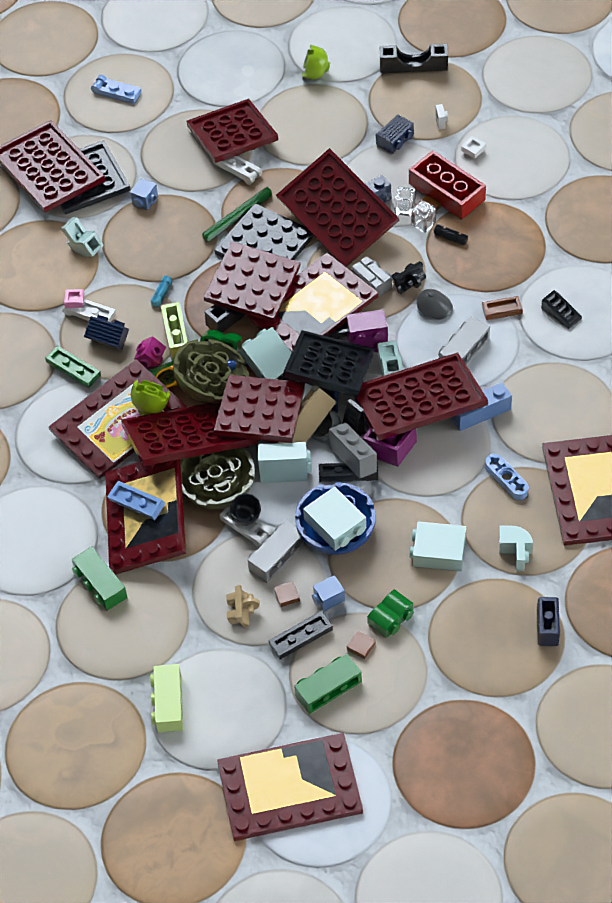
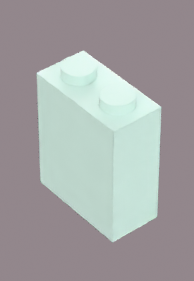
M273 327L268 330L263 329L256 335V338L253 340L248 339L241 345L240 355L258 378H277L281 380L284 378L283 372L292 352Z
M306 442L258 444L261 483L308 481V473H312L311 454L310 450H306Z
M333 487L303 508L304 520L335 551L340 547L346 546L352 538L361 535L366 529V517L336 487Z
M418 522L417 529H413L412 541H415V545L410 547L409 558H413V566L462 571L466 526Z

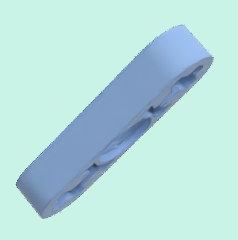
M491 454L486 458V470L514 499L523 500L528 496L529 486L526 481L500 455ZM503 474H510L512 478L504 480L501 476Z

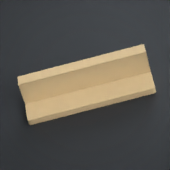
M313 386L302 400L292 443L307 442L336 404L334 399L318 387ZM271 441L270 444H272V443H285V442H275V441Z

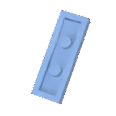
M117 481L107 496L110 501L153 520L157 518L165 506L163 500L120 481Z

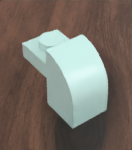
M72 217L61 228L69 240L67 244L71 249L84 257H93L104 246L95 231H86L77 217Z
M397 342L377 343L382 376L403 370Z
M499 526V554H516V571H524L525 563H529V554H532L533 540L531 535L525 529L518 526Z

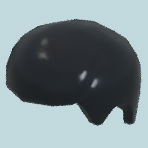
M244 493L237 495L230 507V517L238 525L249 526L254 524L259 518L261 505L259 499L252 494Z

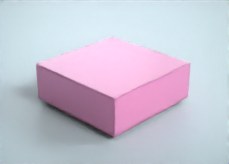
M84 289L65 290V308H83Z

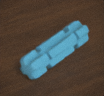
M163 276L154 293L155 295L150 300L152 306L159 307L161 305V300L164 299L169 290L168 287L172 284L170 276Z

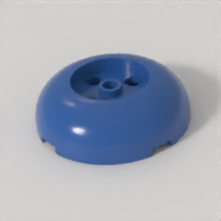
M335 482L333 485L324 486V484H321L309 490L297 505L295 522L301 538L309 547L324 554L342 555L355 551L367 542L375 527L376 513L372 500L363 490L348 483ZM333 487H336L366 517L365 531L361 535L352 538L346 546L340 547L336 551L304 520L303 508Z

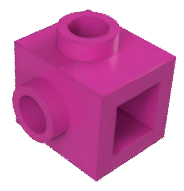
M151 336L141 341L137 346V353L134 359H137L147 369L154 366L157 367L163 361L162 356L166 346Z

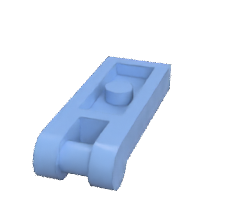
M99 75L96 83L91 87V90L96 94L133 104L141 94L140 87L110 80L103 75Z

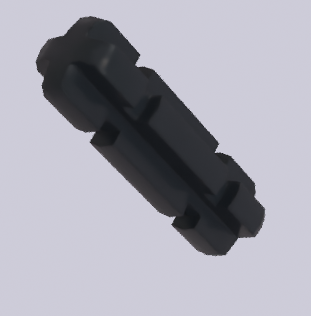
M437 224L434 228V234L438 236L443 235V238L454 242L458 241L461 245H465L468 241V235L459 234L460 232L448 227L444 228V226Z

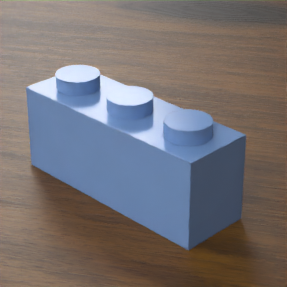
M503 382L482 390L488 399L487 406L451 417L459 431L511 410L512 395Z

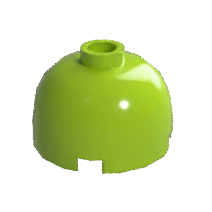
M310 45L311 50L308 49L303 65V68L306 69L305 73L302 72V77L315 80L321 78L324 72L329 71L331 62H328V55L324 49Z
M136 380L133 383L130 396L132 404L138 409V412L148 415L158 413L166 407L170 398V392L167 390V393L162 391L164 387L154 382L143 380L141 384Z

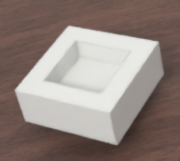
M442 104L436 105L435 112L439 130L445 129L446 122L448 121V113L444 111Z
M473 136L461 146V151L473 158L479 156L486 149V143Z

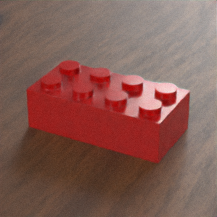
M434 150L409 169V185L441 203L443 208L461 220L486 200L485 184Z

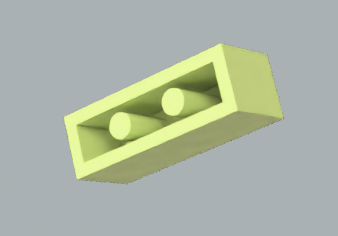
M179 302L161 305L172 361L178 349L188 342Z
M179 664L154 666V674L150 675L151 687H154V693H151V705L155 706V712H151L152 725H156L158 732L183 730V712Z

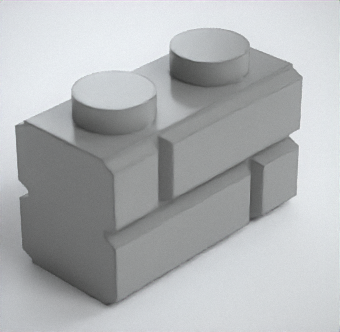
M365 257L352 266L351 272L378 292V298L383 293L385 294L391 290L392 276L388 271L384 272L377 261H372L369 257Z

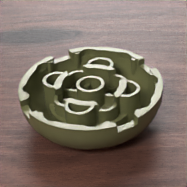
M198 339L189 341L178 349L173 361V373L179 387L187 395L203 403L221 404L229 375L249 377V371H247L244 358L229 345L216 340L208 339V342H198ZM228 360L236 362V368L232 372L230 367L227 366Z
M244 447L180 460L182 495L189 502L201 508L217 510L230 507L237 495L248 494L254 482V462ZM203 473L207 474L204 478L200 477Z

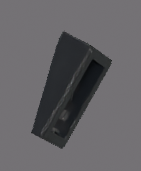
M553 290L542 299L541 308L568 329L582 319V316L557 291Z
M349 399L342 424L347 423L361 436L365 433L364 409L352 399Z

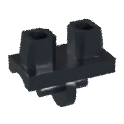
M420 261L415 264L410 263L403 272H395L391 275L393 284L396 285L397 292L400 294L413 286L419 288L422 285L421 281L426 279L423 263Z

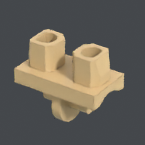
M241 585L235 586V592L226 595L227 604L230 607L235 606V610L227 612V620L230 624L240 623L243 627L250 626L249 614H254V610L260 606V601L254 598L253 594L244 592Z

